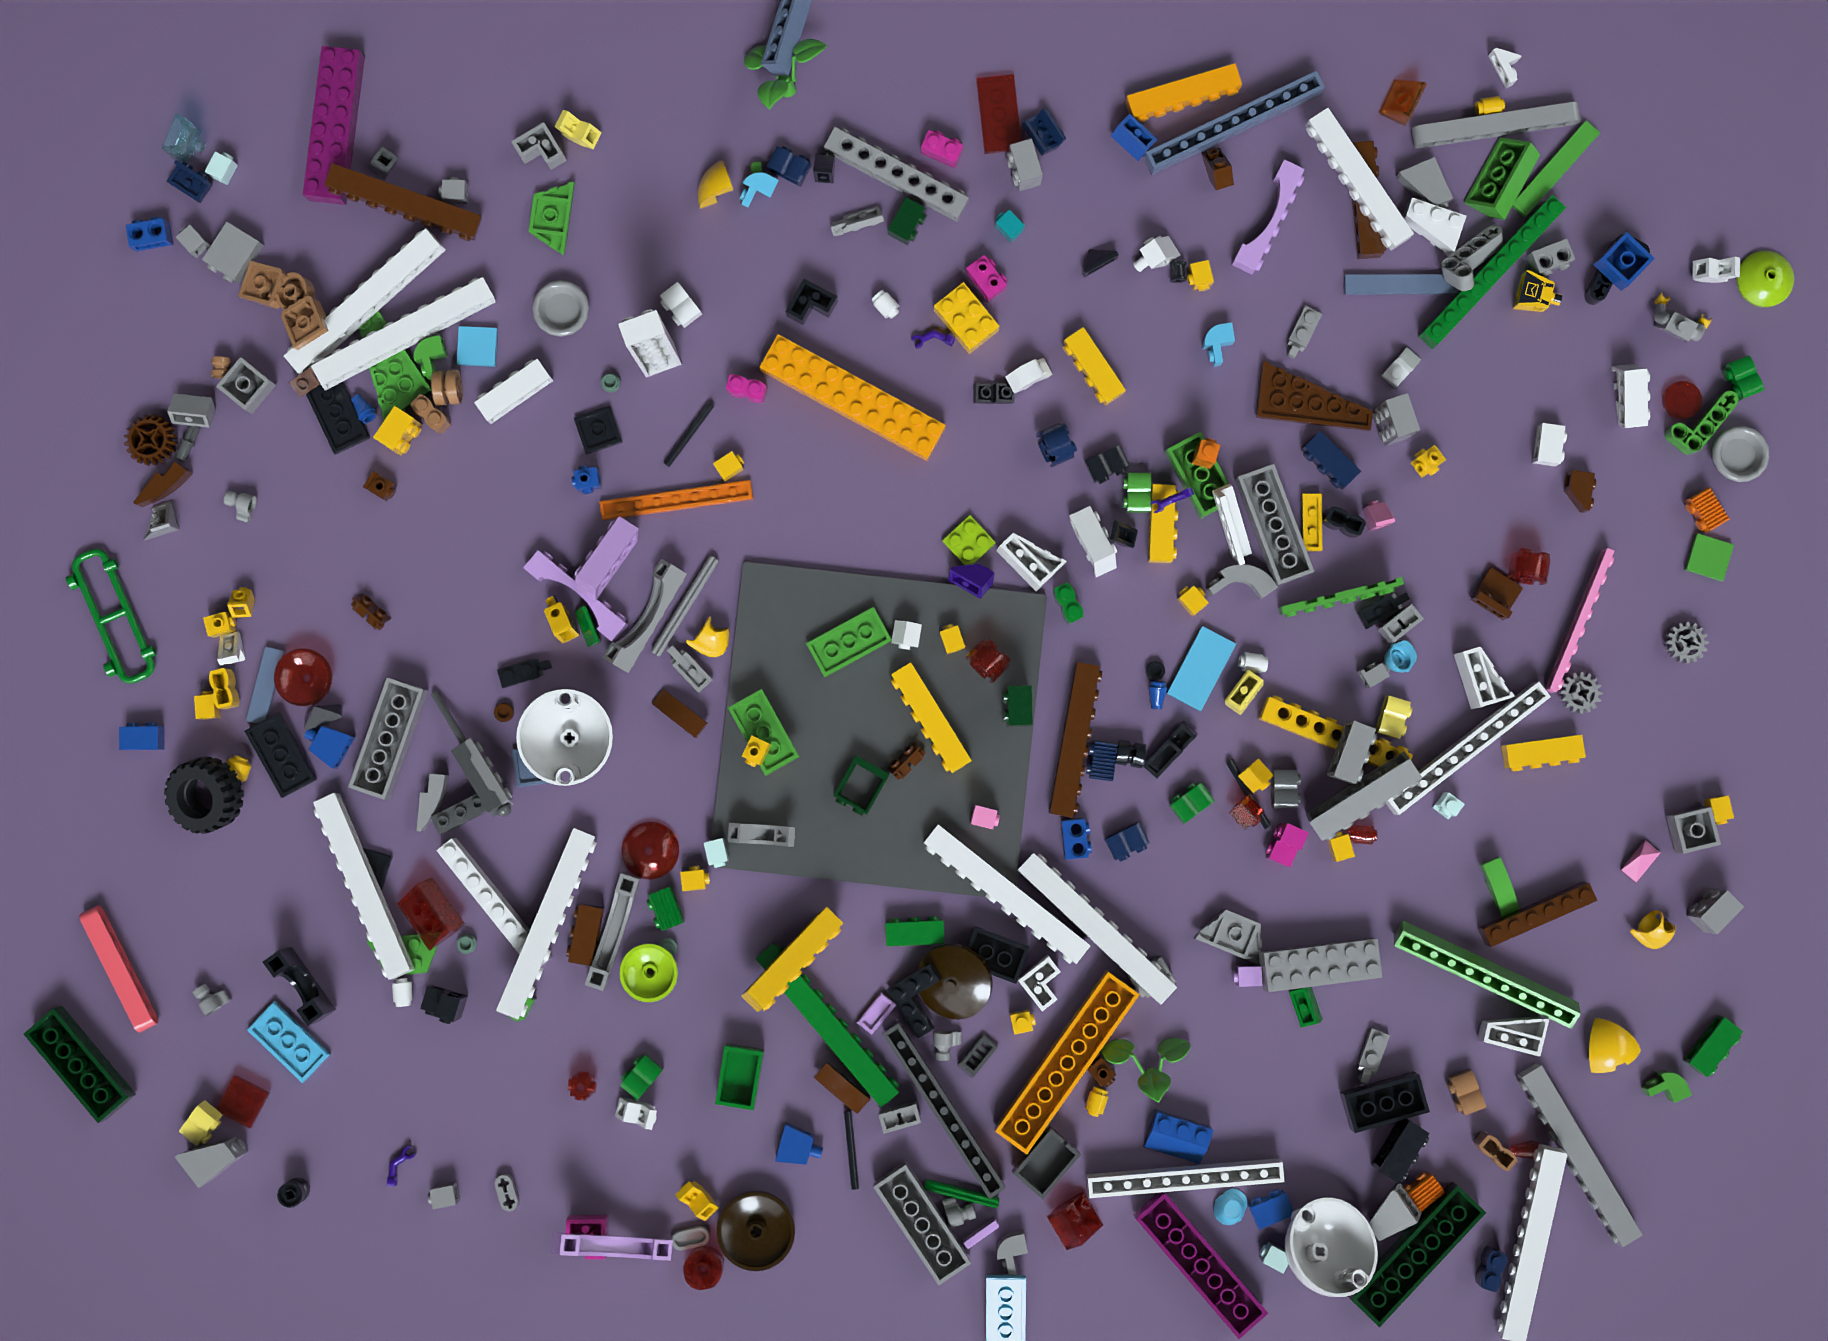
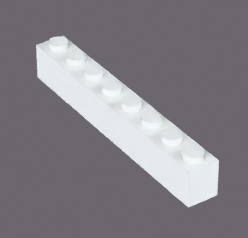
M1329 108L1311 118L1306 124L1308 135L1311 138L1314 137L1319 151L1325 153L1330 167L1338 172L1339 180L1343 185L1346 184L1350 190L1351 198L1357 200L1362 214L1368 216L1371 221V227L1375 232L1378 231L1382 237L1383 245L1386 248L1389 247L1392 251L1410 239L1414 234Z
M451 838L436 851L520 954L530 929L459 840Z

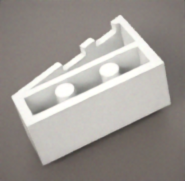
M1411 198L1406 205L1403 218L1412 230L1424 236L1432 245H1436L1445 252L1444 254L1449 256L1455 252L1466 215Z
M1636 364L1611 366L1612 372H1616L1617 383H1614V390L1618 389L1619 401H1616L1618 425L1624 428L1648 426V420H1650V411L1648 409V401L1650 400V392L1648 390V382L1650 381L1649 371L1647 368Z
M1012 533L996 550L1035 591L1041 588L1067 562L1050 554L1051 552L1035 546L1034 543L1015 533Z
M1481 647L1454 654L1471 709L1515 697L1504 684L1503 678L1499 677L1494 670V665Z
M1539 1016L1482 1020L1477 1039L1540 1057L1549 1018Z

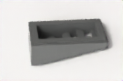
M983 1034L961 1060L958 1067L973 1078L998 1046ZM982 1042L991 1049L989 1052L980 1045ZM979 1049L986 1056L983 1058L975 1050ZM971 1055L976 1057L980 1061V1063L978 1064L977 1062H975L971 1058ZM966 1061L973 1065L975 1069L972 1070L968 1065H966Z

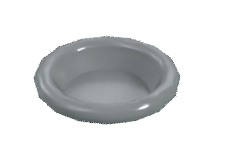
M559 280L550 282L539 290L534 298L532 310L534 320L543 331L550 335L563 337L572 335L582 328L588 318L589 304L587 296L580 287L572 282Z
M1733 426L1723 431L1715 440L1712 450L1713 462L1717 470L1725 478L1735 482H1749L1759 477L1766 469L1770 458L1769 446L1765 438L1757 430L1747 426Z

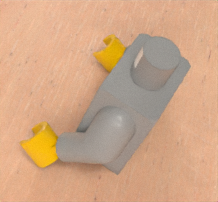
M1661 292L1654 301L1656 304L1654 316L1656 323L1654 326L1686 343L1689 340L1699 341L1711 323L1712 318L1708 320L1704 318L1705 314H1702L1696 323L1677 312L1666 310L1665 305L1670 301V297L1667 296L1665 298Z

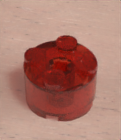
M1520 548L1519 552H1514L1511 555L1508 578L1513 577L1512 581L1527 585H1533L1534 582H1539V585L1546 584L1551 563L1550 554L1545 552L1537 554L1532 553L1530 549Z
M988 639L987 641L981 640L965 658L966 660L971 659L970 666L982 678L988 677L991 679L989 682L994 683L1009 668L1008 663L1011 660L1005 653H1000L996 649V644L991 639Z
M700 1246L692 1250L683 1266V1273L687 1284L696 1290H705L716 1286L724 1270V1259L715 1248L710 1246ZM703 1265L707 1266L704 1271L701 1270Z

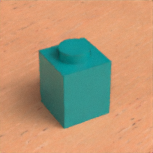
M1010 210L1006 213H1000L995 219L997 221L995 228L1010 243L1025 229V225Z

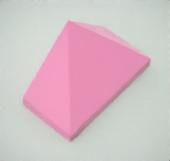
M1644 840L1620 870L1637 882L1661 852Z

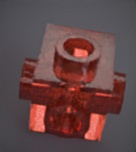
M585 1071L575 1073L572 1079L568 1081L567 1089L570 1091V1096H575V1100L583 1101L590 1098L596 1092L597 1081H594L595 1075H589V1072ZM578 1084H582L584 1090L578 1089Z

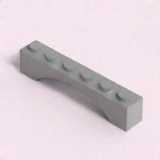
M663 559L659 561L652 573V576H654L653 589L644 613L636 625L623 638L615 643L611 642L603 659L629 673L649 637L653 634L658 622L663 617L668 605L673 600L675 593L683 583L687 575L685 572Z
M624 872L620 874L607 923L585 982L586 986L601 991L607 988L642 878Z

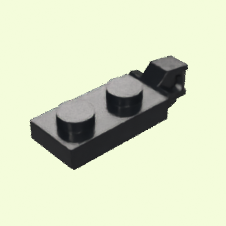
M1407 592L1398 597L1395 593L1390 594L1356 614L1366 630L1403 609L1401 604L1408 601L1410 597Z
M538 658L498 669L497 672L501 686L504 689L540 678V676L544 675L543 671L552 668L549 660L540 662Z

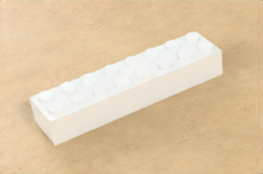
M649 309L643 311L641 316L624 318L622 323L618 324L626 347L645 377L682 365L674 342L657 310Z

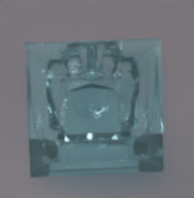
M176 113L162 149L172 159L188 163L191 155H195L196 151L200 153L204 151L206 143L201 141L199 136L201 130L196 128L187 118Z

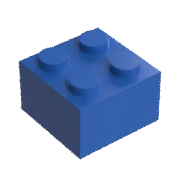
M1626 232L1593 265L1622 291L1655 258Z

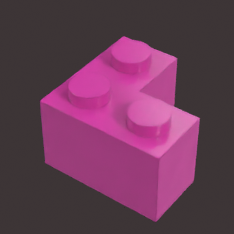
M1281 822L1280 825H1276L1273 831L1274 840L1268 844L1265 851L1267 853L1266 858L1291 868L1298 850H1302L1309 832L1289 823Z
M569 1215L566 1219V1233L608 1236V1215ZM585 1256V1259H605L607 1256Z

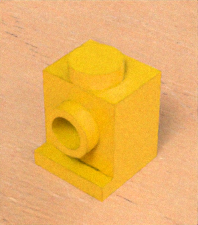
M246 587L232 590L230 601L227 603L232 618L252 617L255 603L252 590Z

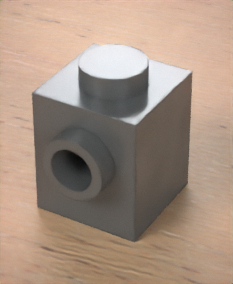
M382 146L371 160L368 169L385 180L394 168L398 157Z

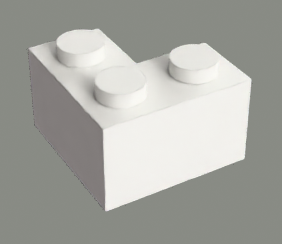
M1048 955L1018 978V981L1041 1011H1044L1058 1000L1046 983L1061 971Z

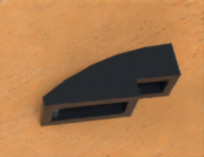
M1183 721L1146 761L1143 767L1158 779L1197 737L1198 733Z

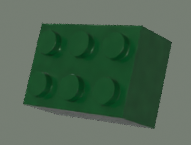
M1032 685L1008 686L1002 692V704H1006V710L1002 712L1003 723H1006V727H1030L1033 725Z

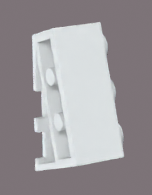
M1089 506L1069 515L1073 530L1087 554L1088 561H1091L1094 567L1095 576L1098 577L1116 569L1115 553H1117V549L1113 542L1109 543L1107 539L1109 535L1106 528L1100 526L1099 522L1101 520L1097 511L1093 512Z

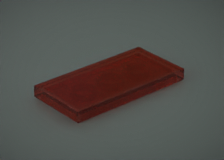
M1014 74L976 78L984 153L1009 152L1011 144L1022 141Z

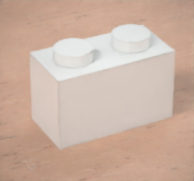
M1547 423L1537 426L1532 463L1555 467L1563 462L1565 456L1563 443L1567 439L1565 426Z

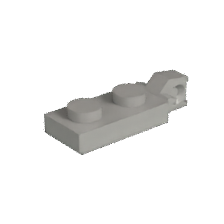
M876 206L845 215L842 220L831 222L830 227L833 236H839L849 231H857L863 227L875 226L880 222H884L880 208Z
M1307 306L1303 308L1288 339L1287 345L1291 346L1287 354L1288 357L1294 359L1298 351H1304L1322 313Z
M671 646L667 650L673 657L670 662L698 693L713 681L683 649L679 652L674 646Z
M1370 1028L1357 1063L1358 1070L1361 1071L1358 1078L1359 1081L1368 1084L1370 1076H1375L1387 1046L1389 1034Z

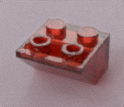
M1084 1192L1059 1205L1047 1216L1066 1250L1083 1245L1103 1226Z

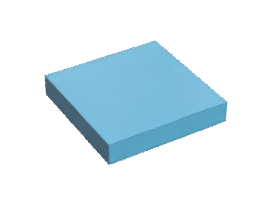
M459 326L457 365L496 367L498 329Z

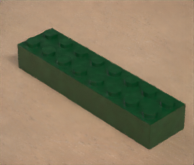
M1453 1181L1444 1189L1446 1193L1426 1208L1421 1214L1418 1223L1410 1226L1377 1261L1376 1269L1370 1282L1361 1291L1348 1296L1379 1328L1486 1214Z

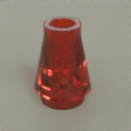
M1531 1140L1511 1145V1152L1516 1157L1534 1159V1152L1538 1149L1539 1142Z

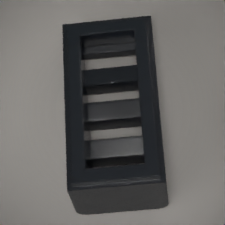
M1114 520L1110 540L1120 546L1134 548L1138 530Z

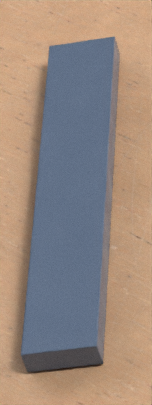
M1368 274L1344 276V295L1459 294L1457 288L1444 280L1443 274Z

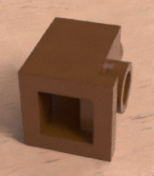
M374 471L363 485L365 489L386 502L394 496L397 486ZM382 483L383 488L378 490V486Z
M1101 1055L1087 1069L1101 1087L1104 1085L1109 1087L1115 1081L1116 1073ZM1105 1070L1106 1076L1101 1077L1099 1075L1100 1071Z

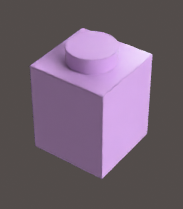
M1235 966V970L1232 972L1233 982H1236V985L1239 987L1262 986V966Z

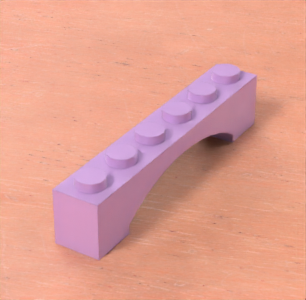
M1284 159L1273 180L1277 185V200L1273 216L1266 229L1255 240L1247 245L1242 244L1232 263L1233 266L1251 275L1255 270H1260L1264 262L1261 259L1263 253H1268L1272 245L1269 241L1272 236L1276 237L1280 229L1277 225L1280 219H1285L1289 211L1286 207L1288 203L1292 204L1297 194L1294 190L1296 186H1301L1305 178L1302 175L1305 169Z
M538 550L523 568L539 581L543 579L557 581L576 591L588 603L595 614L599 625L597 630L610 641L615 642L628 626L625 622L627 618L619 612L616 614L610 610L612 606L604 599L602 602L598 599L594 601L576 590V576L570 577L566 573L568 571L567 568L561 563L556 565L552 562L553 557L546 551L542 553Z
M554 1233L551 1253L568 1256H608L671 1261L673 1240Z

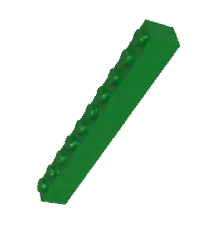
M1551 195L1474 277V287L1468 291H1461L1418 337L1431 349L1435 348L1566 207L1555 196Z
M773 943L756 960L765 970L784 948L781 944L776 945ZM805 973L800 975L795 981H789L787 983L789 987L784 992L785 995L882 1108L899 1093L897 1088L899 1084L893 1077L888 1078L885 1074L887 1071L880 1062L877 1064L872 1059L874 1057L873 1053L867 1047L864 1049L861 1046V1039L855 1032L853 1034L850 1033L847 1029L849 1027L847 1022L843 1018L839 1019L834 1014L837 1012L830 1003L826 1004L823 1001L824 995L818 988L815 990L810 985L812 981Z

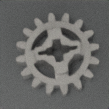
M1684 622L1683 624H1676L1677 628H1670L1672 633L1666 634L1669 641H1665L1664 644L1669 645L1666 652H1672L1671 658L1677 657L1676 662H1682L1683 660L1684 664H1687L1690 661L1697 662V658L1704 657L1701 652L1708 650L1704 645L1709 644V641H1704V638L1708 635L1701 633L1703 631L1702 627L1696 628L1697 623L1690 625L1689 622ZM1686 630L1683 635H1678L1681 631ZM1690 650L1695 651L1693 654L1687 655Z
M1578 672V676L1576 673H1572L1571 678H1564L1566 684L1563 683V691L1558 693L1563 694L1560 701L1566 702L1565 708L1571 707L1570 712L1577 710L1578 714H1583V711L1589 713L1591 712L1590 708H1597L1595 702H1601V699L1598 698V695L1603 694V692L1598 691L1601 684L1596 685L1597 678L1590 679V673L1585 676L1583 672ZM1583 681L1587 682L1590 686L1584 685ZM1580 690L1583 691V694H1581V696L1578 695V692H1580Z

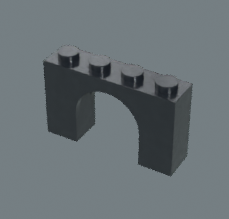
M292 947L278 950L263 961V964L273 978L284 977L295 988L303 1003V1006L296 1011L307 1026L323 1020L336 1010Z

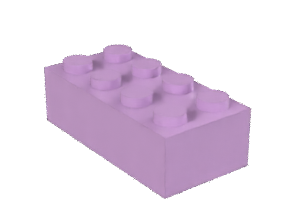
M620 516L616 521L613 520L609 524L607 534L599 538L595 551L591 550L589 552L585 565L579 566L575 572L576 590L594 601L600 596L638 542L639 528Z

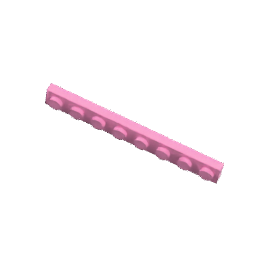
M1605 548L1600 552L1545 686V690L1550 693L1557 692L1563 686L1564 680L1562 678L1564 673H1567L1570 669L1571 662L1569 661L1571 656L1576 653L1578 639L1583 636L1586 629L1584 624L1592 615L1593 610L1591 607L1593 602L1598 600L1600 585L1604 584L1607 578V574H1605L1607 568L1614 561V550Z

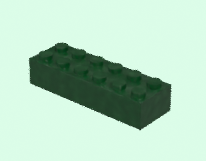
M63 1006L53 1008L24 1033V1036L97 1123L107 1120L136 1095Z

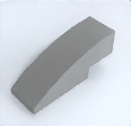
M429 774L428 793L420 792L416 831H425L432 822L431 817L438 813L444 800L449 775Z

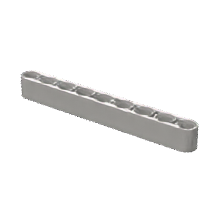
M1568 102L1418 125L1412 128L1415 148H1426L1570 126L1581 122L1578 102Z

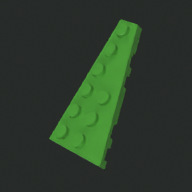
M377 311L359 327L362 339L372 331L377 332L383 329V326L387 324L380 311ZM406 350L369 368L383 414V421L394 406L404 411L411 406L410 403L420 394L427 396L432 392L431 387Z
M1399 577L1389 582L1383 581L1370 586H1362L1327 597L1322 596L1310 601L1306 600L1281 606L1278 609L1280 615L1285 614L1286 618L1297 615V611L1304 610L1305 613L1316 611L1315 607L1323 606V609L1334 607L1336 602L1341 601L1343 605L1357 601V597H1360V600H1365L1376 596L1375 593H1378L1379 596L1395 592L1394 588L1403 585L1404 582L1403 578Z

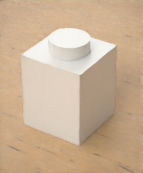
M895 620L891 643L898 644V648L910 650V647H918L922 624Z

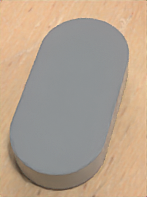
M703 1225L677 1230L671 1238L673 1240L672 1246L680 1251L704 1246L710 1239V1231Z

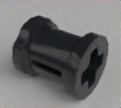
M1175 260L1170 262L1169 264L1172 267L1170 282H1186V261Z

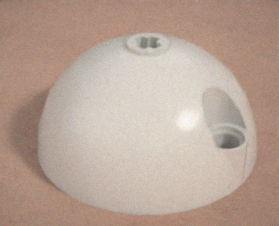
M560 689L543 694L527 707L520 718L516 739L520 757L531 773L545 782L568 786L591 778L602 768L610 755L613 733L609 717L596 700L576 690ZM568 693L571 697L570 702L564 704L562 696ZM570 733L572 736H575V740H572L571 744L566 739L567 736H570ZM565 771H568L571 775L568 782L562 780V774Z
M1336 1198L1316 1199L1292 1212L1291 1222L1285 1237V1253L1288 1264L1296 1278L1312 1291L1328 1297H1345L1361 1291L1372 1279L1378 1257L1377 1242L1366 1218L1351 1204Z

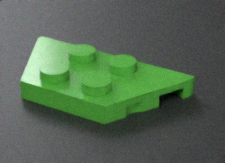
M568 182L567 185L558 188H551L546 192L536 193L533 197L529 233L561 255H565L575 188L574 182Z
M443 932L401 936L415 969L404 975L427 973L429 971ZM367 939V943L373 951L375 949L373 942Z

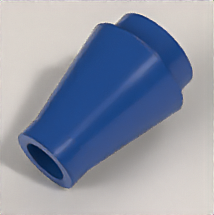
M361 394L352 397L351 401L359 420L363 423L373 421L377 416L376 410Z
M1150 681L1148 688L1151 709H1162L1167 691L1166 682Z

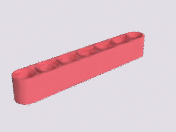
M96 905L79 915L80 921L135 1030L140 1033L156 1025L158 1017L103 908L100 905Z

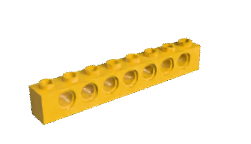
M1275 695L1272 698H1266L1258 719L1336 750L1340 738L1338 740L1333 739L1332 732L1335 729L1338 730L1341 737L1344 726L1336 724L1337 720L1326 717V719L1321 718L1318 712L1313 710L1306 712L1301 710L1302 706L1292 702L1290 705L1283 702V698ZM1280 708H1284L1287 712V716L1284 719L1278 715ZM1298 715L1303 716L1305 719L1302 726L1296 723ZM1317 722L1322 725L1320 733L1314 730V725ZM1380 738L1379 741L1375 740L1373 745L1376 747V752L1373 755L1370 754L1367 763L1380 767L1388 762L1386 759L1388 751H1391L1394 757L1405 751L1410 760L1413 754L1408 753L1409 749L1403 746L1393 747L1390 745V741Z

